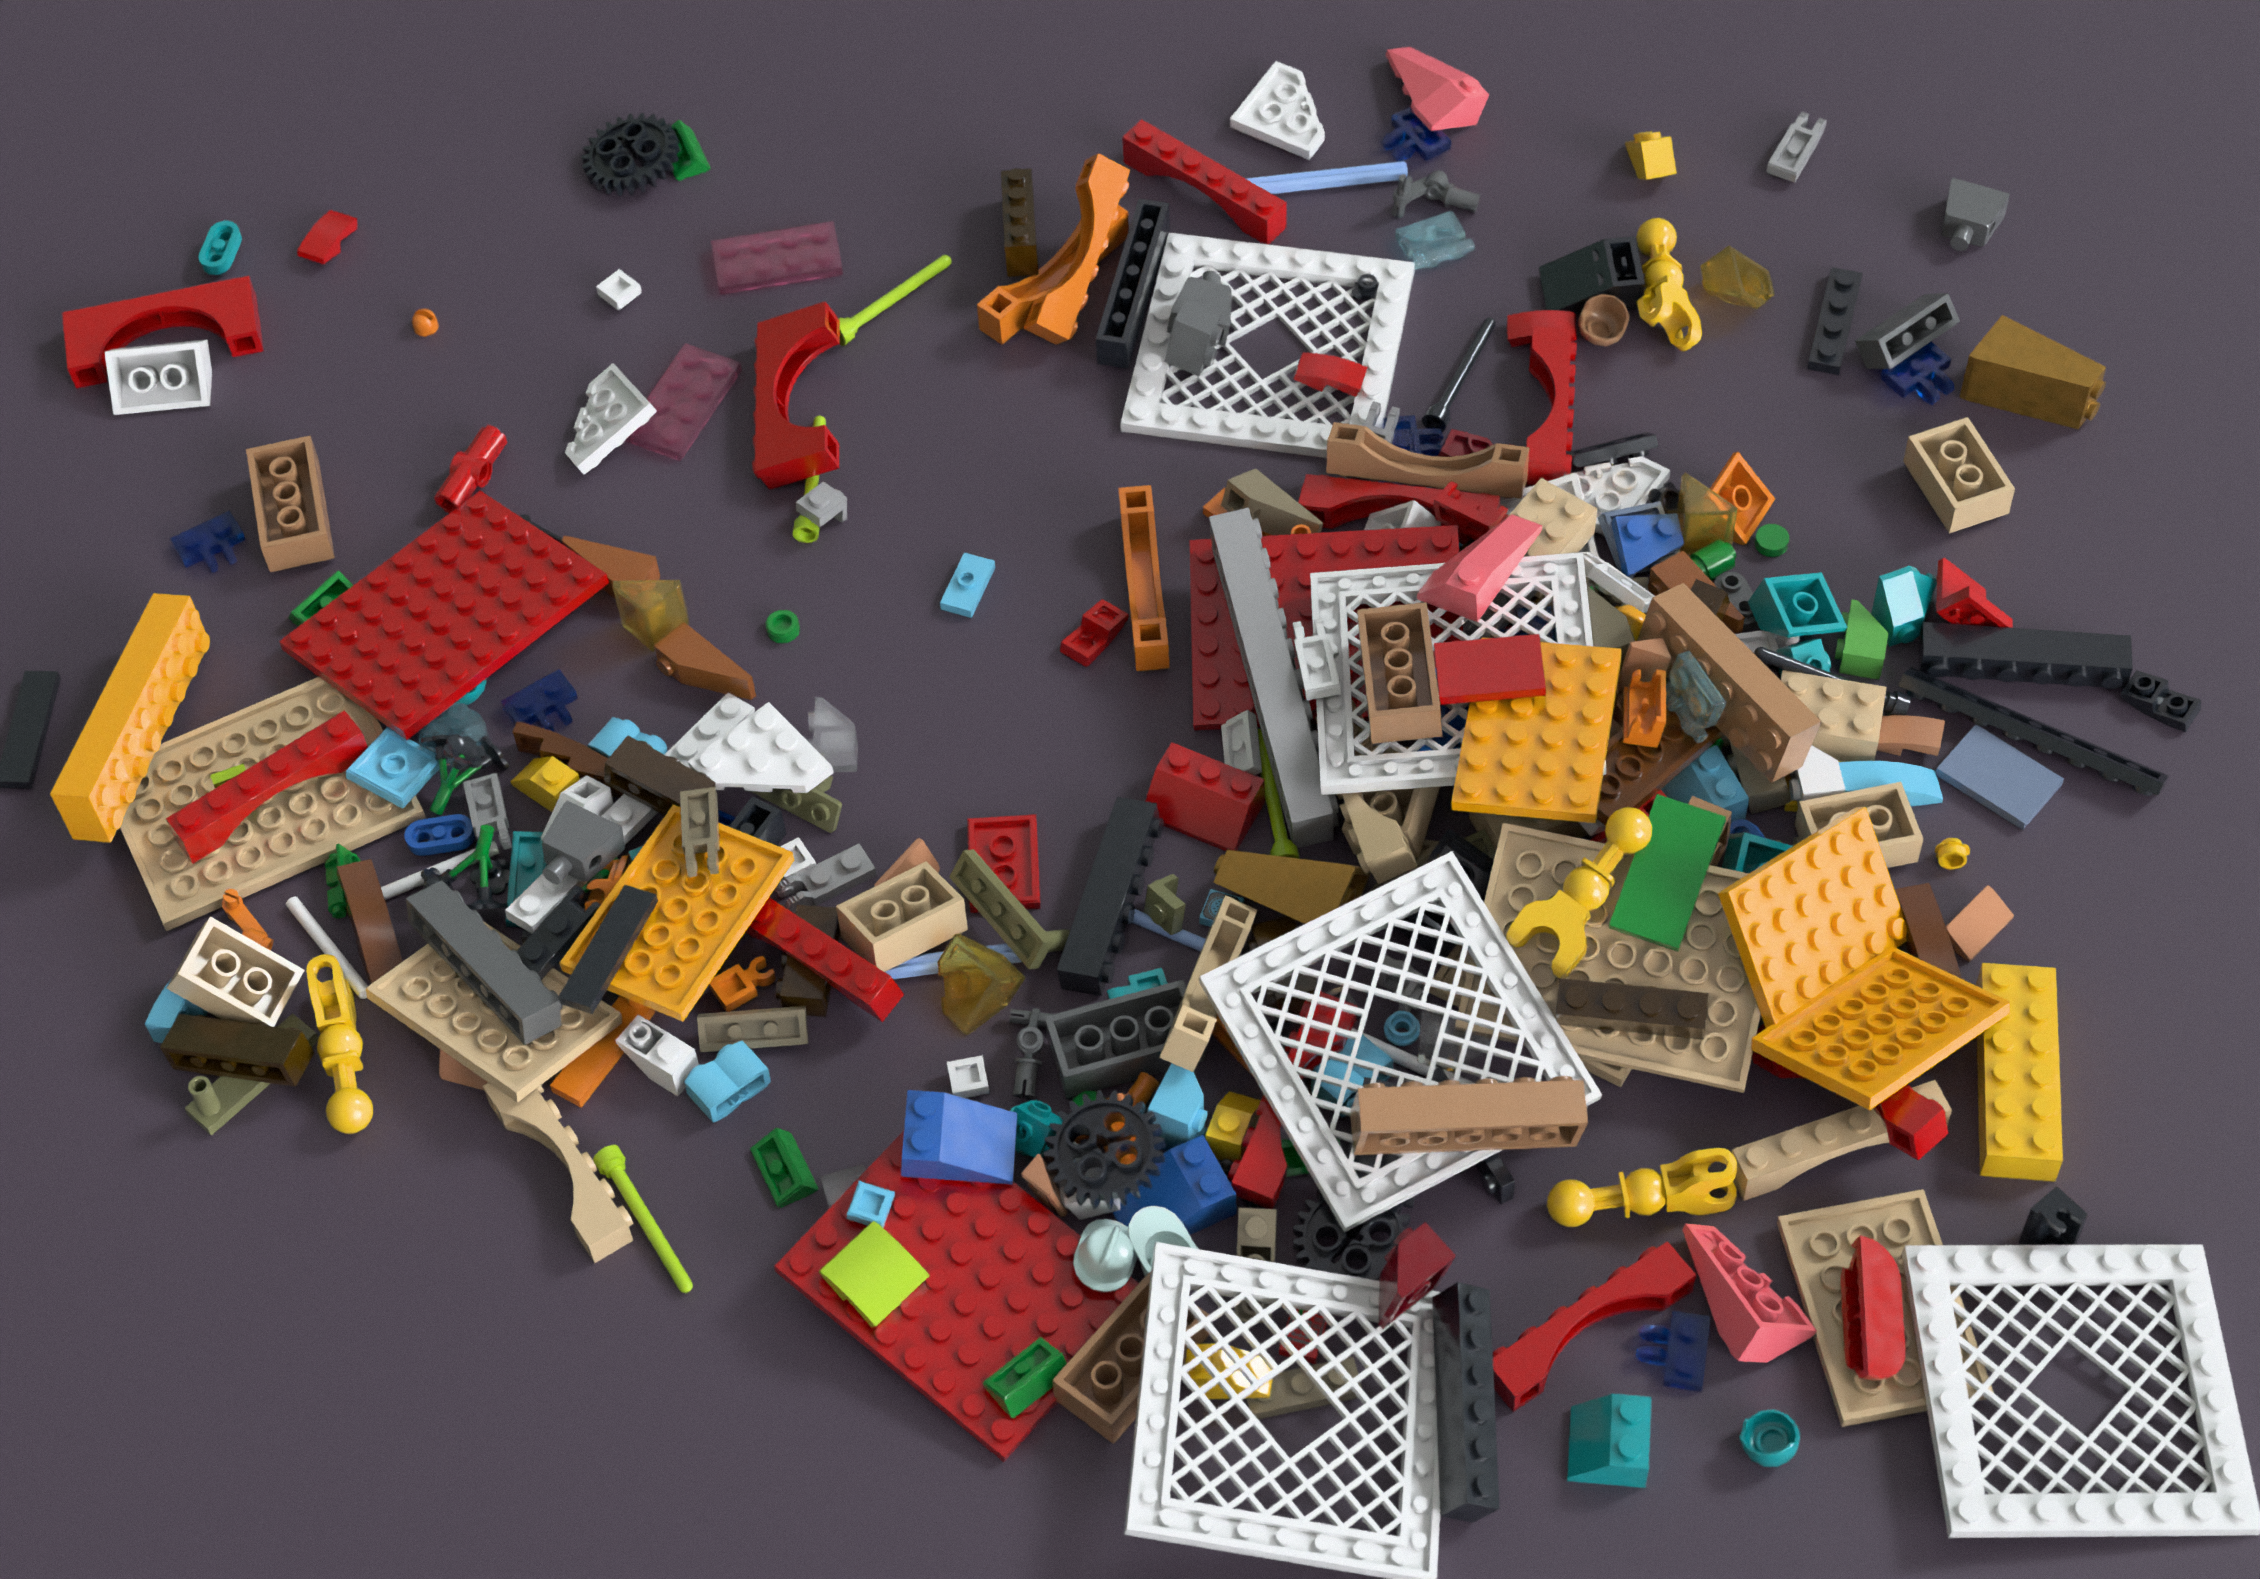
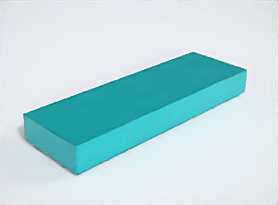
M513 831L507 897L508 907L543 874V870L547 866L542 848L541 836L543 832ZM506 917V927H520Z

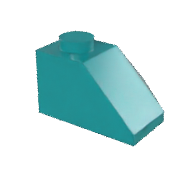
M1907 566L1879 576L1871 615L1888 632L1887 644L1889 647L1899 643H1909L1920 636L1923 622L1926 621L1936 592L1937 580L1935 575L1930 573L1923 575L1920 574L1917 568Z

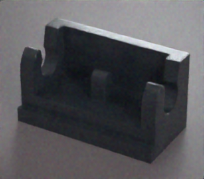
M2056 1186L2030 1208L2018 1243L2020 1245H2045L2047 1243L2077 1245L2088 1213Z

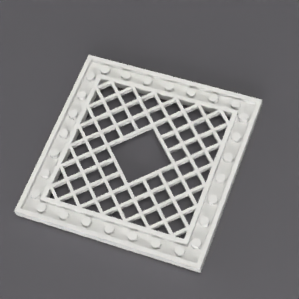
M1168 233L1121 420V432L1327 458V440L1333 425L1330 424L1326 417L1336 411L1345 419L1341 423L1362 426V423L1366 421L1372 402L1381 403L1380 415L1375 426L1383 428L1415 272V262ZM1206 271H1214L1218 273L1217 271L1230 272L1223 277L1220 275V284L1230 286L1227 282L1240 276L1246 282V285L1236 290L1230 286L1232 289L1231 300L1234 299L1241 306V308L1231 313L1230 325L1235 332L1228 335L1225 346L1218 344L1213 346L1216 349L1223 347L1230 355L1220 361L1214 359L1211 367L1205 368L1200 376L1193 374V376L1180 382L1173 373L1181 369L1173 365L1170 367V364L1164 361L1171 333L1167 332L1171 309L1187 278H1198ZM1372 274L1376 277L1377 284H1379L1376 299L1372 298L1358 305L1351 298L1353 297L1351 294L1352 289L1346 292L1341 286L1355 288V282H1358L1360 276ZM1248 275H1256L1260 277H1258L1255 280H1252ZM1278 278L1289 279L1291 281L1283 284ZM1365 278L1362 280V283H1366V286H1369L1374 281L1370 278ZM1271 280L1278 288L1265 294L1259 285ZM1310 282L1322 284L1314 288ZM1302 284L1309 292L1296 298L1290 289ZM1332 287L1339 296L1327 301L1320 293ZM1253 290L1259 298L1247 304L1241 298V295ZM1283 293L1290 302L1278 308L1271 299ZM1314 297L1321 306L1309 312L1302 303ZM1346 301L1352 310L1340 315L1333 307ZM1265 303L1272 312L1260 318L1253 309ZM1374 306L1372 318H1370L1365 310ZM1296 307L1303 316L1291 322L1284 313ZM1328 311L1334 319L1322 325L1315 317ZM1247 313L1254 321L1241 327L1234 319ZM1359 315L1365 321V324L1353 329L1347 323V320ZM1278 317L1311 353L1325 354L1335 348L1342 356L1341 358L1356 363L1355 358L1364 354L1362 365L1368 368L1361 390L1356 397L1350 395L1338 402L1331 394L1337 389L1327 386L1322 392L1318 391L1306 398L1299 390L1306 385L1300 382L1293 384L1286 376L1296 370L1299 360L1262 380L1229 343ZM1309 321L1316 329L1303 335L1297 327ZM1341 325L1347 333L1335 339L1328 331ZM1369 330L1367 342H1365L1360 334ZM1322 334L1329 343L1317 349L1310 340ZM1353 338L1361 347L1348 353L1341 344ZM1236 361L1243 369L1230 376L1223 367ZM1218 371L1224 380L1212 386L1204 377ZM1249 375L1255 384L1243 390L1236 381ZM1168 377V379L1174 384V386L1164 391L1166 379ZM1280 379L1287 388L1275 394L1267 385ZM1199 381L1206 390L1193 396L1186 387ZM1230 385L1237 394L1224 400L1217 391ZM1262 389L1269 398L1256 404L1249 395ZM1180 391L1187 400L1178 405H1173L1168 397ZM1293 393L1300 402L1288 408L1280 399ZM1212 395L1219 404L1210 409H1205L1199 401ZM1325 397L1332 406L1319 412L1312 403ZM1243 399L1250 408L1242 413H1236L1231 405ZM1354 402L1352 414L1350 415L1344 407ZM1275 403L1282 412L1273 417H1268L1262 409ZM1306 407L1314 416L1305 421H1300L1294 413Z
M1583 552L1523 557L1498 592V594L1503 593L1510 597L1511 600L1502 608L1491 602L1488 609L1495 612V614L1486 622L1482 619L1476 622L1460 616L1454 623L1449 624L1440 618L1447 610L1438 608L1433 613L1428 610L1429 625L1435 623L1444 629L1437 638L1431 637L1433 651L1434 643H1443L1451 635L1461 641L1479 639L1486 632L1495 638L1510 637L1520 630L1525 631L1529 635L1539 634L1540 642L1593 646ZM1444 563L1310 573L1313 624L1314 619L1322 617L1325 633L1329 635L1341 688L1340 695L1316 699L1321 795L1454 786L1461 748H1453L1459 742L1462 743L1465 727L1459 732L1448 723L1457 715L1467 719L1468 711L1465 708L1469 703L1445 705L1451 711L1441 719L1442 730L1453 738L1443 747L1431 738L1418 739L1408 749L1395 741L1381 743L1371 752L1361 745L1371 734L1369 723L1359 717L1368 709L1366 695L1358 691L1365 684L1363 668L1356 664L1362 658L1360 640L1355 638L1359 633V627L1357 624L1348 632L1347 617L1358 623L1357 613L1353 610L1360 604H1367L1372 608L1390 606L1395 601H1401L1404 604L1424 603L1417 599V594L1433 571ZM1532 591H1539L1546 596L1537 605L1525 598ZM1552 601L1554 616L1543 610ZM1518 603L1530 610L1521 619L1509 613ZM1536 615L1549 622L1540 631L1527 624ZM1502 617L1514 624L1505 634L1493 627ZM1467 620L1480 627L1471 636L1458 629ZM1554 628H1556L1557 642L1546 636ZM1349 643L1359 649L1351 658H1349ZM1350 669L1361 676L1352 685ZM1352 696L1362 702L1353 712ZM1353 723L1364 729L1355 739ZM1423 745L1433 749L1430 751H1418ZM1389 747L1398 752L1382 754ZM1355 750L1362 755L1355 756ZM1606 759L1603 775H1606Z
M1453 852L1441 856L1199 977L1201 987L1344 1232L1502 1151L1478 1150L1392 1154L1401 1158L1379 1169L1383 1154H1377L1374 1167L1354 1162L1355 1155L1353 1154L1352 1145L1349 1159H1347L1336 1138L1352 1142V1135L1337 1131L1335 1127L1339 1113L1350 1116L1351 1108L1342 1106L1346 1089L1357 1092L1358 1088H1363L1361 1085L1349 1082L1353 1065L1373 1071L1370 1083H1376L1378 1073L1398 1078L1396 1087H1400L1404 1080L1408 1082H1421L1423 1086L1438 1085V1082L1431 1080L1436 1064L1455 1069L1453 1080L1459 1081L1462 1071L1479 1076L1481 1079H1496L1499 1083H1510L1515 1080L1517 1064L1521 1063L1538 1068L1535 1082L1541 1080L1542 1073L1547 1081L1557 1076H1570L1572 1080H1583L1586 1106L1600 1100L1602 1093ZM1438 902L1440 906H1436L1433 904ZM1425 910L1444 915L1440 931L1420 926ZM1419 911L1416 924L1402 920ZM1448 921H1450L1458 936L1445 933ZM1393 926L1413 931L1409 947L1389 941ZM1388 927L1384 940L1370 936ZM1418 933L1438 938L1434 954L1414 949ZM1443 940L1463 946L1459 962L1439 956ZM1362 941L1382 947L1377 963L1358 957ZM1356 943L1353 955L1338 952ZM1387 949L1407 954L1402 970L1383 965ZM1467 951L1477 967L1464 963ZM1412 956L1431 961L1427 977L1407 972ZM1330 957L1350 963L1346 979L1326 973ZM1324 959L1321 972L1307 968ZM1437 963L1456 969L1452 985L1432 979ZM1355 964L1375 970L1371 986L1351 981ZM1461 971L1481 976L1477 992L1458 987ZM1380 972L1400 977L1396 993L1376 988ZM1298 973L1318 978L1314 995L1294 989ZM1292 975L1289 987L1275 984ZM1405 979L1425 985L1421 1001L1401 995ZM1323 981L1343 986L1339 1002L1319 997ZM1485 982L1488 983L1495 997L1482 994ZM1430 986L1450 992L1446 1008L1426 1003ZM1348 988L1369 993L1364 1009L1344 1004ZM1267 989L1286 994L1282 1011L1262 1005ZM1260 991L1259 998L1256 1003L1252 994ZM1455 994L1475 999L1471 1015L1451 1010ZM1373 995L1444 1015L1426 1079L1356 1058ZM1292 996L1312 1002L1307 1018L1287 1013ZM1480 1001L1500 1007L1496 1023L1476 1017ZM1316 1004L1337 1009L1332 1025L1312 1020ZM1342 1011L1362 1017L1357 1033L1337 1027ZM1504 1012L1514 1028L1501 1024ZM1263 1013L1280 1018L1275 1034ZM1449 1017L1468 1022L1464 1039L1445 1033ZM1285 1020L1305 1025L1300 1042L1280 1036ZM1474 1024L1494 1030L1490 1046L1470 1041ZM1310 1027L1330 1033L1325 1049L1305 1043ZM1499 1032L1519 1037L1515 1054L1495 1048ZM1335 1034L1355 1040L1351 1056L1330 1051ZM1442 1040L1462 1046L1458 1062L1438 1057ZM1523 1042L1533 1059L1520 1055ZM1281 1044L1298 1049L1293 1065ZM1467 1048L1487 1053L1483 1070L1463 1064ZM1303 1051L1323 1056L1318 1073L1298 1067ZM1493 1055L1512 1061L1508 1077L1488 1072ZM1328 1058L1348 1064L1344 1080L1324 1075ZM1299 1075L1316 1080L1312 1096ZM1321 1082L1341 1087L1337 1104L1317 1099ZM1318 1107L1335 1111L1330 1128ZM1354 1170L1368 1173V1175L1359 1179Z
M1156 1242L1152 1257L1124 1535L1387 1579H1437L1440 1494L1432 1297L1440 1292L1432 1291L1385 1329H1382L1380 1326L1375 1329L1369 1321L1378 1323L1379 1281ZM1190 1290L1197 1291L1191 1296H1189ZM1206 1293L1219 1307L1218 1310L1207 1317L1194 1304L1197 1299ZM1220 1295L1234 1298L1226 1303ZM1243 1300L1257 1314L1244 1324L1231 1310V1308ZM1258 1302L1269 1303L1271 1305L1263 1310V1308L1258 1304ZM1281 1306L1294 1320V1322L1282 1330L1268 1316ZM1294 1308L1309 1311L1300 1316ZM1189 1309L1199 1323L1186 1331L1187 1312ZM1318 1312L1331 1327L1319 1337L1306 1323L1308 1319ZM1223 1314L1237 1328L1224 1338L1211 1324V1322ZM1332 1315L1343 1316L1346 1318H1344L1338 1323ZM1355 1319L1368 1333L1367 1336L1357 1343L1343 1329V1327ZM1261 1320L1274 1334L1273 1337L1263 1344H1260L1248 1330ZM1392 1325L1405 1339L1402 1344L1393 1350L1380 1336L1382 1332ZM1297 1327H1300L1311 1341V1343L1299 1351L1286 1337L1287 1334ZM1203 1328L1216 1342V1344L1204 1352L1190 1338ZM1335 1333L1349 1348L1336 1358L1323 1343ZM1242 1334L1254 1350L1240 1359L1228 1343ZM1371 1340H1374L1386 1354L1374 1364L1371 1363L1360 1349ZM1277 1341L1291 1355L1290 1358L1280 1365H1277L1265 1351ZM1185 1343L1196 1358L1182 1367ZM1315 1347L1329 1362L1317 1372L1303 1358L1304 1355ZM1406 1348H1408L1407 1366L1397 1356ZM1219 1349H1222L1233 1362V1365L1222 1373H1219L1208 1360V1357ZM1352 1354L1366 1368L1355 1378H1352L1340 1364ZM1258 1355L1271 1369L1269 1373L1259 1380L1256 1379L1245 1365ZM1390 1360L1403 1374L1400 1379L1391 1385L1377 1370ZM1294 1362H1297L1343 1417V1420L1296 1455L1289 1458L1242 1400ZM1200 1363L1213 1377L1212 1380L1201 1388L1187 1374L1188 1371ZM1332 1368L1346 1382L1344 1386L1334 1393L1320 1378ZM1237 1370L1251 1384L1238 1395L1225 1380V1378ZM1370 1374L1383 1389L1382 1392L1372 1399L1358 1385L1359 1382ZM1182 1379L1192 1394L1179 1402ZM1406 1382L1404 1402L1395 1390ZM1217 1384L1231 1399L1218 1409L1214 1407L1204 1394ZM1350 1389L1364 1404L1352 1414L1338 1400L1341 1395ZM1386 1396H1389L1401 1410L1390 1420H1387L1375 1405ZM1196 1399L1200 1401L1210 1414L1197 1424L1183 1409ZM1234 1405L1248 1420L1235 1431L1222 1416L1223 1413ZM1367 1410L1381 1424L1378 1429L1369 1435L1355 1420ZM1177 1416H1179L1189 1430L1175 1439ZM1404 1418L1402 1438L1393 1425ZM1213 1420L1227 1434L1224 1439L1214 1446L1201 1431L1202 1428ZM1347 1425L1361 1439L1359 1443L1349 1450L1335 1435ZM1252 1426L1265 1441L1264 1444L1253 1452L1250 1451L1239 1437ZM1385 1431L1399 1446L1388 1456H1385L1373 1442L1375 1438ZM1192 1435H1195L1207 1450L1194 1460L1180 1446L1181 1443ZM1328 1439L1341 1454L1340 1457L1329 1465L1315 1450V1448ZM1231 1441L1245 1456L1232 1467L1218 1452ZM1365 1446L1368 1447L1379 1461L1367 1471L1353 1457L1355 1453ZM1269 1448L1272 1449L1283 1463L1270 1474L1256 1458ZM1175 1451L1186 1466L1172 1475ZM1307 1454L1321 1469V1471L1308 1480L1295 1465L1296 1462ZM1400 1454H1402L1401 1473L1391 1463ZM1210 1456L1213 1457L1224 1471V1473L1211 1482L1197 1467ZM1344 1461H1347L1359 1476L1347 1486L1332 1471ZM1250 1462L1263 1479L1248 1489L1236 1472ZM1383 1467L1397 1482L1384 1493L1371 1478L1373 1474ZM1287 1469L1300 1483V1486L1288 1495L1274 1480V1478ZM1191 1471L1203 1488L1191 1497H1188L1176 1481ZM1325 1475L1339 1491L1326 1502L1312 1486ZM1227 1478H1230L1242 1493L1229 1504L1215 1489L1216 1486ZM1363 1482L1377 1497L1364 1508L1350 1492ZM1266 1484L1280 1499L1279 1502L1268 1510L1253 1495ZM1170 1488L1179 1499L1170 1498ZM1399 1490V1507L1397 1510L1388 1498ZM1304 1491L1318 1505V1508L1305 1517L1292 1502L1294 1498ZM1209 1493L1218 1506L1197 1503L1196 1501ZM1342 1497L1346 1499L1356 1512L1354 1516L1344 1523L1330 1508ZM1247 1499L1256 1512L1233 1508ZM1381 1503L1395 1519L1382 1530L1368 1514ZM1285 1506L1295 1519L1274 1516L1273 1514ZM1323 1512L1333 1525L1310 1521ZM1362 1519L1372 1532L1351 1529L1349 1527ZM1397 1527V1536L1387 1535Z
M1905 1245L1902 1251L1903 1264L1948 1538L2228 1536L2260 1534V1510L2203 1245ZM1950 1286H1958L1951 1294ZM1973 1286L1996 1287L1986 1297ZM2011 1286L2033 1287L2023 1296ZM2049 1286L2070 1287L2060 1296ZM2086 1286H2107V1288L2098 1296ZM2124 1286L2145 1287L2135 1296ZM2161 1286H2169L2170 1293ZM2113 1289L2130 1302L2122 1313L2104 1301ZM2150 1289L2168 1302L2159 1313L2141 1300ZM1963 1290L1980 1302L1979 1306L1971 1314L1954 1301ZM2001 1290L2018 1302L2009 1314L1992 1302L1993 1298ZM2038 1290L2055 1302L2046 1314L2029 1301ZM2075 1290L2093 1302L2084 1314L2067 1301ZM2172 1306L2177 1327L2164 1318ZM1985 1307L2002 1319V1322L1994 1331H1991L1976 1319ZM2023 1307L2040 1320L2031 1331L2014 1319ZM2060 1307L2077 1319L2069 1331L2051 1318ZM2097 1307L2115 1319L2106 1331L2088 1318ZM2134 1307H2137L2152 1319L2144 1330H2141L2126 1318ZM1954 1312L1965 1320L1958 1329ZM2007 1324L2024 1337L2015 1349L1998 1336ZM2045 1324L2062 1337L2053 1349L2036 1336ZM2082 1324L2100 1337L2091 1348L2073 1336ZM2120 1324L2137 1337L2129 1348L2111 1336ZM2157 1324L2175 1337L2166 1348L2148 1335ZM1969 1325L1986 1337L1985 1341L1977 1349L1960 1336ZM2142 1341L2159 1354L2151 1366L2133 1353ZM2179 1341L2184 1362L2171 1353ZM1991 1342L2009 1355L2000 1366H1997L1982 1354ZM2029 1342L2046 1354V1357L2038 1366H2035L2020 1354ZM2066 1342L2074 1346L2129 1390L2089 1437H2086L2026 1389ZM2104 1342L2122 1354L2113 1366L2095 1353ZM1960 1347L1971 1355L1964 1364ZM2126 1359L2145 1372L2135 1384L2118 1371ZM2164 1359L2182 1372L2174 1383H2171L2155 1370ZM1975 1360L1979 1361L1993 1373L1984 1384L1980 1383L1966 1371ZM2013 1360L2017 1361L2031 1373L2022 1384L2004 1371ZM2149 1376L2167 1390L2158 1401L2140 1388ZM1998 1377L2015 1390L2006 1402L1988 1389ZM2186 1377L2188 1378L2192 1398L2178 1388ZM1966 1382L1977 1390L1970 1400L1968 1398ZM2171 1394L2189 1407L2181 1419L2162 1406ZM1982 1395L1999 1408L1990 1420L1972 1407ZM2020 1395L2037 1408L2028 1420L2010 1407ZM2133 1395H2136L2151 1407L2143 1419L2124 1406ZM2118 1412L2136 1425L2127 1437L2109 1424ZM2156 1412L2174 1425L2165 1437L2147 1424ZM2194 1412L2199 1434L2185 1424ZM2004 1413L2022 1426L2012 1438L1994 1425ZM2042 1413L2060 1426L2050 1438L2033 1425ZM1972 1418L1983 1426L1976 1436ZM2141 1430L2159 1444L2150 1455L2131 1442ZM2178 1430L2197 1443L2188 1455L2170 1442ZM1988 1431L2005 1444L1996 1457L1978 1443ZM2026 1431L2044 1444L2035 1456L2017 1443ZM2064 1431L2068 1432L2082 1444L2073 1456L2055 1443ZM2102 1431H2105L2120 1443V1446L2111 1456L2093 1442ZM2087 1448L2105 1462L2096 1474L2078 1461ZM2125 1448L2143 1462L2134 1474L2116 1461ZM2163 1448L2181 1461L2173 1473H2170L2154 1460ZM2201 1448L2206 1470L2193 1460ZM2010 1449L2028 1462L2018 1475L2001 1462V1459ZM2048 1449L2066 1462L2057 1475L2039 1461ZM1978 1454L1989 1462V1465L1982 1473ZM2148 1466L2166 1480L2157 1492L2139 1479V1476ZM2186 1466L2204 1479V1482L2195 1492L2177 1478ZM1994 1467L2012 1481L2003 1493L1999 1492L1985 1480ZM2033 1467L2050 1480V1483L2041 1493L2023 1479ZM2071 1467L2089 1480L2080 1492L2061 1479ZM2109 1467L2128 1480L2119 1492H2116L2100 1479ZM2210 1484L2211 1492H2203ZM2055 1485L2065 1492L2048 1494ZM2095 1485L2104 1493H2088V1491ZM2132 1485H2134L2143 1493L2126 1492ZM2170 1485H2173L2181 1493L2164 1492ZM2016 1486H2019L2027 1494L2010 1493Z

